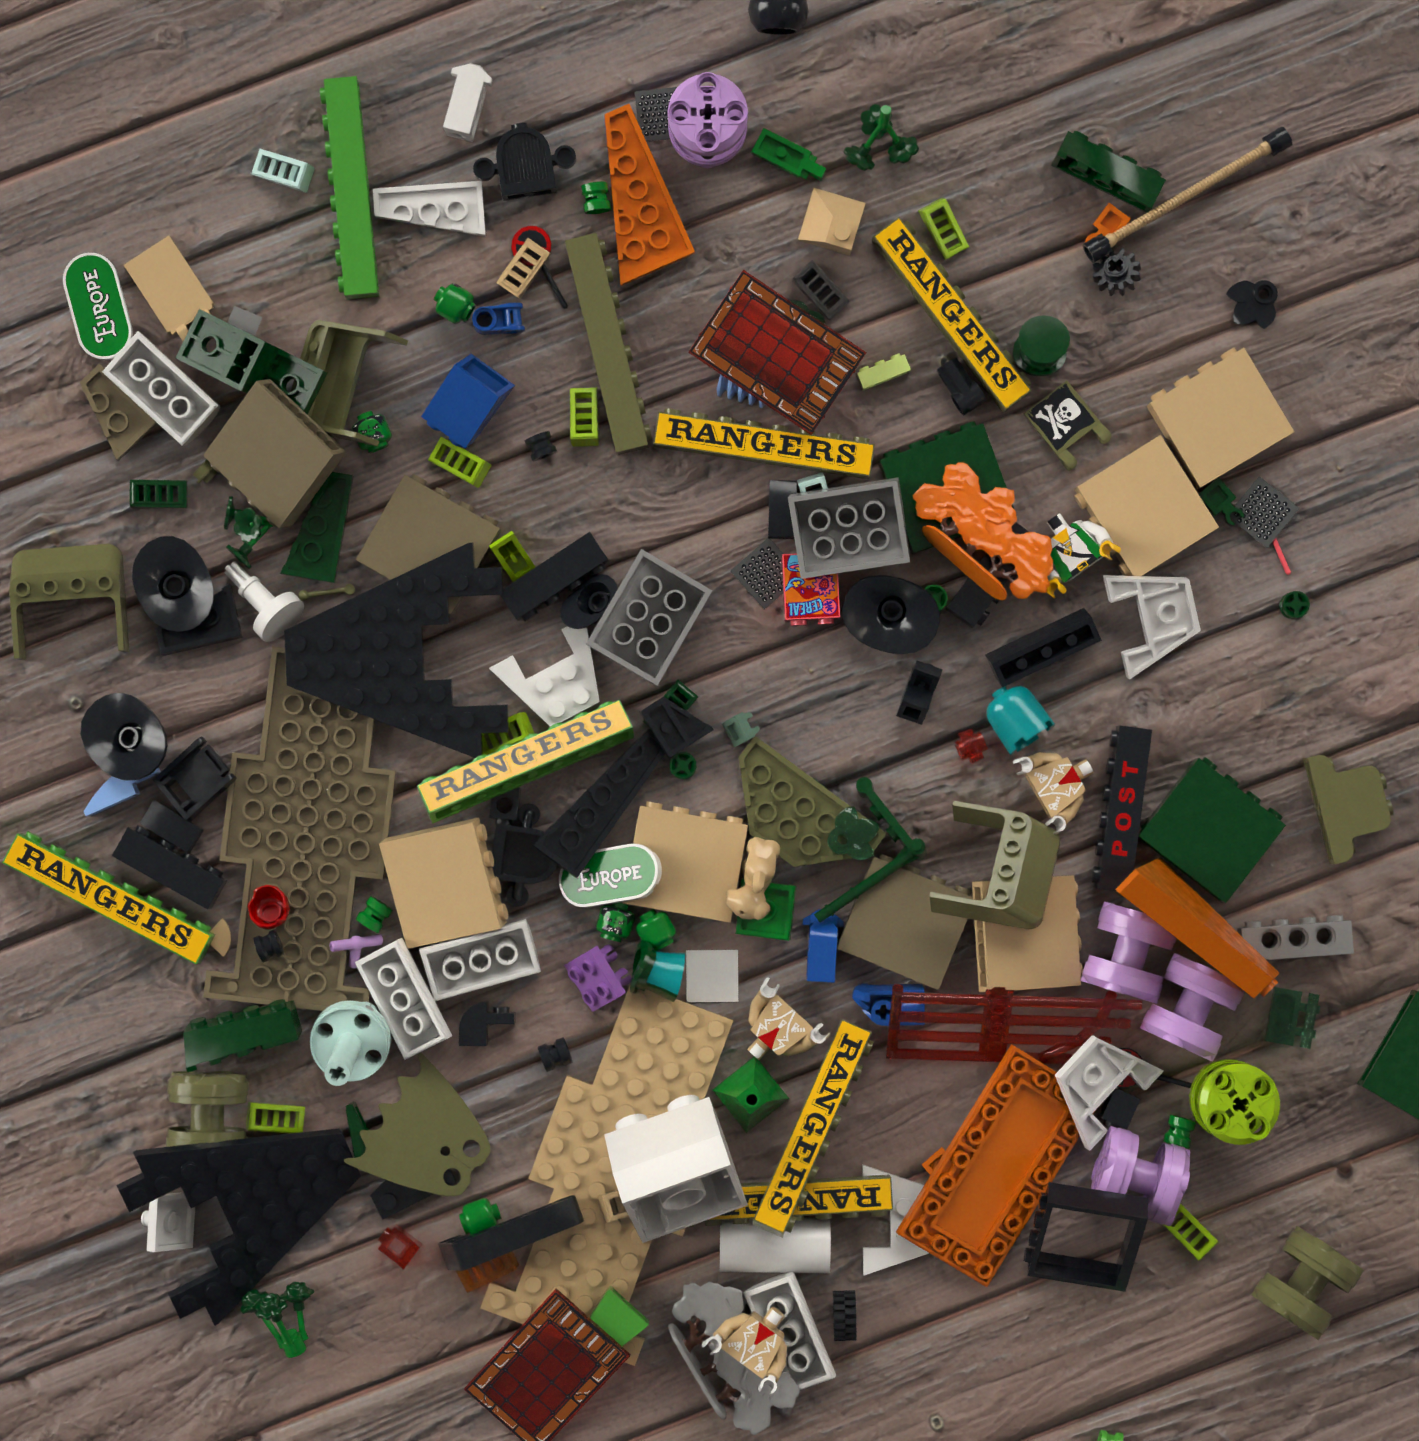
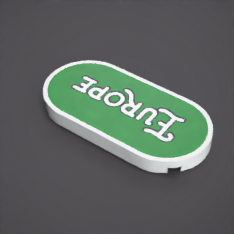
M83 253L68 263L63 274L64 290L77 338L82 349L90 356L100 360H113L133 337V328L120 279L115 266L106 257L97 253Z
M626 844L598 849L578 878L561 869L559 887L564 898L569 903L578 907L588 908L642 899L649 896L654 891L655 886L659 884L662 875L661 862L655 852L641 844Z

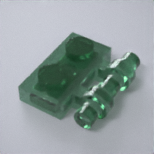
M1274 987L1264 1041L1293 1046L1295 1035L1302 1036L1300 1047L1311 1049L1312 1038L1315 1039L1316 1030H1314L1316 1014L1320 1013L1321 1006H1318L1320 995L1309 993L1307 1003H1301V991ZM1299 1011L1306 1012L1303 1028L1296 1027Z

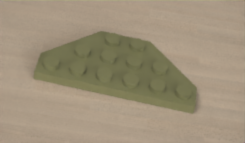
M753 737L738 757L749 833L753 837L776 841L780 845L779 856L793 867L871 856L887 835L885 831L758 737Z

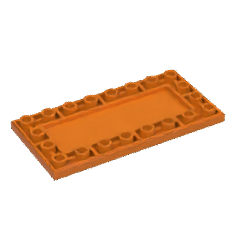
M1011 1044L896 1230L898 1235L985 1287H988L1039 1204L1041 1192H1046L1048 1182L1053 1181L1080 1137L1056 1080V1071Z

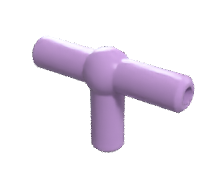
M381 935L353 936L350 939L331 941L329 947L332 952L350 950L348 966L355 969L357 968L355 962L360 960L361 949L382 945L383 937Z

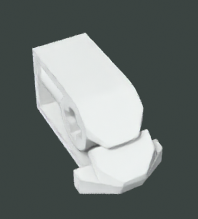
M469 63L454 67L451 70V75L457 78L443 128L447 136L473 142L486 94L484 86H491L492 78L480 65Z

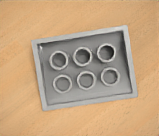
M899 477L789 495L788 502L801 579L910 562Z
M641 549L586 645L657 686L712 590Z

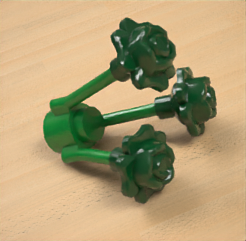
M292 1282L286 1286V1291L280 1296L274 1293L268 1295L266 1291L260 1293L255 1289L242 1297V1306L240 1308L242 1314L255 1313L258 1319L261 1318L276 1339L279 1348L284 1350L287 1358L297 1357L306 1351L307 1348L304 1341L308 1339V1335L305 1330L303 1317L304 1301L311 1297L314 1293L313 1289L307 1287L304 1282ZM286 1301L293 1303L294 1311L297 1312L298 1332L296 1329L286 1330L281 1320L283 1317L281 1312L288 1307ZM270 1319H272L273 1322H276L281 1332V1335L279 1334L273 1323L270 1321Z

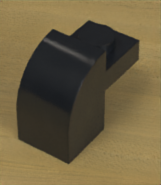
M916 661L907 681L897 711V717L920 725L923 724L943 669L929 663Z
M489 1001L474 1004L461 1018L459 1024V1046H487L488 1024H515L516 1012H510V1007H493V1012H488Z

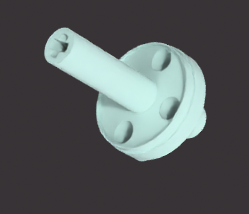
M341 1001L330 1005L318 1015L310 1035V1048L313 1059L318 1067L325 1072L326 1080L334 1086L344 1085L347 1081L363 1080L373 1075L384 1064L391 1046L389 1026L384 1017L377 1011V1008L369 1002ZM366 1014L370 1021L362 1022L358 1019L357 1015ZM328 1023L332 1026L333 1030L325 1031L321 1028L320 1024ZM377 1050L381 1057L374 1058L368 1051Z

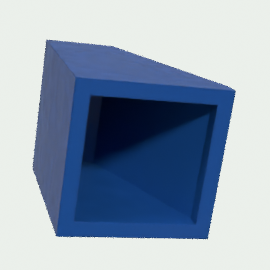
M470 354L453 366L421 417L427 421L428 426L432 429L446 434L454 445L466 449L474 443L515 385L473 354Z

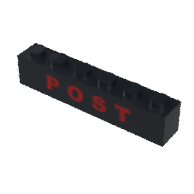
M1119 725L1116 726V731H1111L1109 747H1113L1112 758L1107 759L1106 774H1110L1109 785H1104L1102 801H1106L1105 812L1100 813L1099 828L1103 829L1102 839H1097L1095 855L1099 856L1098 867L1094 866L1092 871V883H1096V889L1116 891L1115 889L1134 871L1152 736L1151 729Z

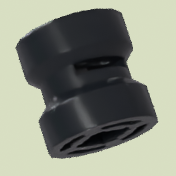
M564 1037L557 1039L554 1045L543 1044L538 1046L546 1072L554 1070L559 1063L563 1065L573 1063Z

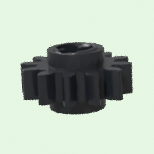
M1124 248L1119 250V254H1115L1113 250V252L1109 253L1108 257L1101 258L1100 263H1093L1095 272L1092 274L1095 283H1098L1099 291L1108 288L1109 296H1112L1115 290H1119V293L1123 296L1125 294L1124 288L1128 287L1130 290H1134L1133 281L1141 280L1140 273L1138 272L1141 270L1140 262L1135 261L1134 253L1125 256Z

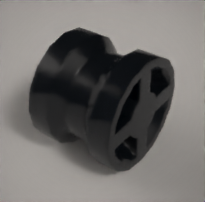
M550 431L536 434L525 440L526 446L532 451V461L544 459L558 452L556 446L551 444L550 439L552 436Z
M276 930L269 931L268 935L264 937L260 935L253 937L257 953L263 963L269 961L272 956L280 957L284 955L283 946Z

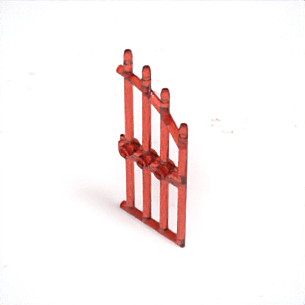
M895 984L892 987L886 1058L1001 1062L1006 1054L1007 1044L1052 1045V1047L1040 1053H1025L1043 1064H1065L1073 1056L1066 1052L1082 1046L1099 1029L1130 1028V1019L1108 1018L1111 1010H1141L1142 1001L1131 999L1130 1001L1127 999H1116L1117 994L1114 991L1106 992L1105 998L1014 996V990H1005V987L986 989L985 995L903 992V986ZM902 1003L984 1006L983 1014L901 1011ZM1012 1007L1099 1009L1096 1017L1011 1014ZM900 1022L981 1025V1032L899 1029ZM1009 1026L1084 1028L1077 1035L1009 1033ZM1099 1036V1037H1097V1038H1099V1039H1101V1040H1103V1041H1105V1042L1111 1044V1038H1110V1037H1107V1036ZM898 1041L979 1043L978 1051L898 1048Z

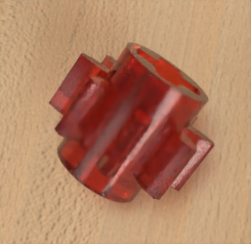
M972 729L959 733L960 740L954 742L961 760L969 758L970 763H974L984 759L982 752L988 750L982 733L980 731L973 733Z

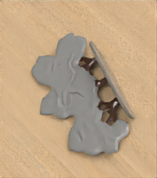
M710 1281L701 1287L695 1283L684 1285L683 1297L674 1303L672 1313L677 1320L690 1325V1336L686 1340L681 1330L675 1324L670 1323L668 1328L673 1341L717 1415L722 1420H725L727 1414L722 1400L725 1399L733 1402L735 1407L733 1416L735 1427L742 1430H750L751 1434L756 1435L770 1426L771 1406L780 1409L794 1407L796 1398L800 1393L799 1386L789 1373L782 1372L779 1380L776 1382V1391L769 1397L772 1391L771 1386L764 1384L759 1392L758 1387L763 1379L723 1349L714 1354L713 1363L702 1367L692 1350L693 1347L697 1344H702L704 1337H713V1333L726 1319L742 1314L744 1309L743 1296L739 1289L730 1286L723 1287L718 1283ZM696 1316V1321L692 1324L690 1318ZM704 1320L706 1322L705 1332L700 1337H697L696 1335L700 1332L696 1328L700 1321ZM712 1342L706 1345L712 1352L714 1351L715 1347ZM712 1371L725 1379L727 1383L719 1394L707 1376ZM740 1391L741 1395L734 1397L732 1393Z

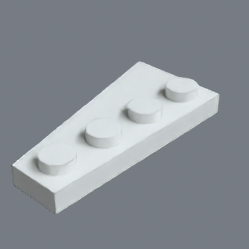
M482 181L373 189L374 214L376 218L486 237Z

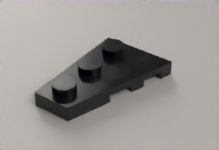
M231 584L221 588L222 590L214 595V603L210 614L201 625L184 632L168 631L160 626L155 628L162 656L243 638Z

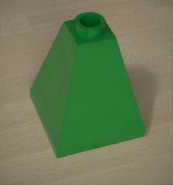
M755 1056L712 1089L746 1133L789 1099ZM754 1094L757 1100L748 1102L746 1098L748 1095Z

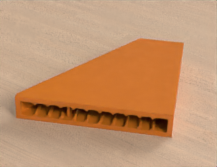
M1161 857L1136 868L1115 889L1251 997L1255 998L1259 994L1264 997L1279 983L1275 978L1280 973Z

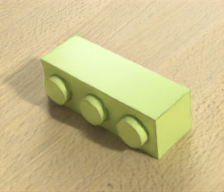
M898 353L891 356L889 361L880 360L874 363L875 366L871 368L865 366L859 369L856 376L862 391L909 373L911 369L905 354L900 355Z

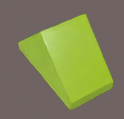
M512 531L489 545L513 582L535 568V565Z

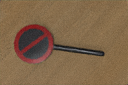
M538 226L523 227L515 233L512 239L511 249L514 256L527 238L548 252H551L552 243L550 237L544 229ZM529 248L526 251L527 254L537 261L541 257ZM523 257L520 260L526 266H535ZM544 264L541 268L562 307L567 309L568 305Z

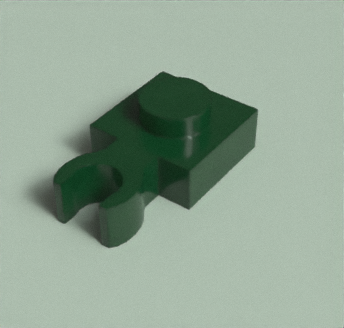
M1219 477L1199 493L1208 510L1214 516L1221 511L1225 522L1229 526L1235 525L1230 519L1231 513H1237L1240 518L1244 517L1242 510L1231 504L1237 497Z

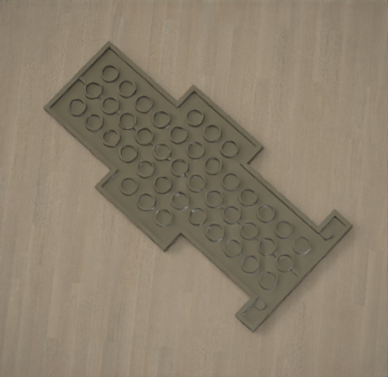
M272 646L260 755L232 752L230 774L233 773L237 779L228 787L219 861L247 864L234 973L206 970L203 998L265 1005L280 999H284L285 1002L294 1000L296 1008L324 1011L330 1005L341 1001L370 1003L371 993L368 988L344 985L348 950L332 952L329 944L331 941L350 938L356 878L384 879L385 865L379 843L389 837L396 771L369 768L375 719L287 686L285 648ZM264 885L278 887L288 897L290 912L286 921L271 930L259 928L251 921L248 912V903L253 897V891ZM276 930L283 946L284 955L280 957L272 956L269 961L263 963L257 953L253 937L259 935L264 937L268 935L269 931Z

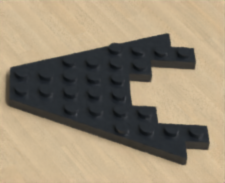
M474 542L467 543L284 630L287 686L473 758L483 755L482 733L509 732L508 704L453 706L452 679L425 680L422 625L450 624L449 597L503 595L502 567L475 568Z
M340 1128L214 1143L136 1150L133 1154L142 1173L116 1186L129 1212L180 1187L190 1208L215 1196L217 1197L233 1234L208 1246L218 1268L168 1292L180 1319L206 1307L215 1326L242 1300L244 1295L251 1291L361 1175L357 1168L344 1162V1159L353 1158L342 1131Z

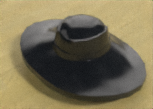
M163 536L148 542L139 551L132 567V581L138 600L149 618L158 626L174 632L190 631L201 625L212 609L214 587L210 573L196 549L183 539L174 536Z
M874 575L860 579L852 585L846 594L842 608L844 623L849 632L859 642L879 651L893 654L915 653L927 647L936 636L940 624V611L937 602L927 590L913 582L887 575Z
M125 693L105 695L96 700L87 709L81 721L80 735L85 750L91 759L112 777L125 781L140 780L151 775L162 764L166 756L168 744L163 725L145 703L132 695Z

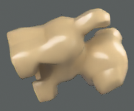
M754 837L748 841V858L743 860L741 864V873L744 876L745 886L739 889L728 890L726 892V904L742 919L760 920L770 911V905L766 903L764 892L774 878L776 858L780 854V845L774 840Z

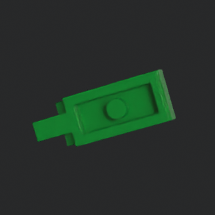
M763 128L751 151L752 155L798 178L801 177L806 180L809 175L822 181L826 173L825 167L815 163L817 157L812 155L811 151Z

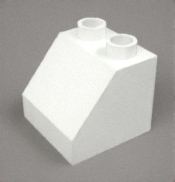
M695 1095L679 1097L668 1105V1112L649 1119L644 1114L629 1115L616 1123L615 1131L604 1134L613 1176L622 1204L643 1243L748 1205L710 1097L699 1100V1097Z

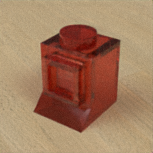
M397 1224L392 1230L387 1227L378 1239L382 1243L378 1250L397 1263L403 1270L422 1246L420 1241Z

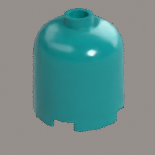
M1006 686L1001 687L992 694L994 700L988 705L986 710V717L1010 755L1014 754L1015 751H1021L1038 740L1037 734L1043 730L1049 731L1055 726L1051 717L1032 692L1023 686H1015L1007 689Z

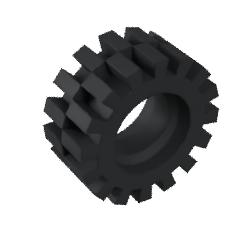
M855 1290L833 1291L834 1341H856Z

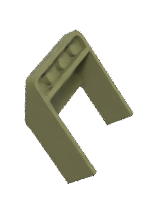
M317 320L308 330L300 359L328 372L308 416L330 437L378 446V440L357 432L344 430L368 344L376 340L407 346L408 340L383 330ZM294 378V382H293V385H292L291 392H292L293 390H295V388H296V386H297V381H296L295 378Z
M112 544L30 549L22 550L15 554L12 560L9 586L14 659L26 660L23 603L111 597L114 600L118 651L129 652L123 555L118 547Z
M953 801L954 821L1003 829L987 896L983 900H973L930 892L931 912L1023 929L1038 927L1043 921L1060 848L1059 834H1053L1056 832L1054 829L1022 812Z

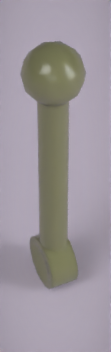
M347 584L343 588L312 592L301 590L298 593V598L305 601L308 597L339 593L352 595L355 592V587L352 584Z

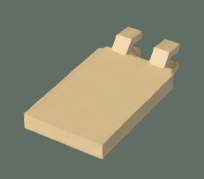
M167 236L124 264V267L169 334L173 335L177 332L181 340L184 341L189 331L187 325L193 322L198 310L201 309L211 314L210 310L213 309L214 302L170 236Z

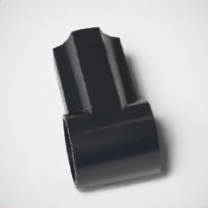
M957 357L937 369L940 378L952 394L951 399L963 416L987 401L981 388L975 381L970 379Z

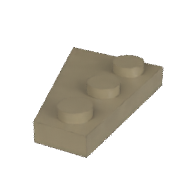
M98 364L80 384L93 412L97 416L105 437L108 439L116 460L119 461L158 423L102 372L105 368Z

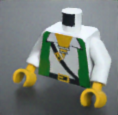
M1060 513L1047 522L1055 534L1051 538V557L1054 570L1047 577L1050 582L1047 593L1053 599L1055 598L1054 592L1057 588L1062 594H1065L1066 588L1061 584V580L1063 583L1071 581L1103 557L1112 560L1110 557L1112 549L1118 553L1121 551V548L1113 543L1104 527L1082 520L1068 525Z

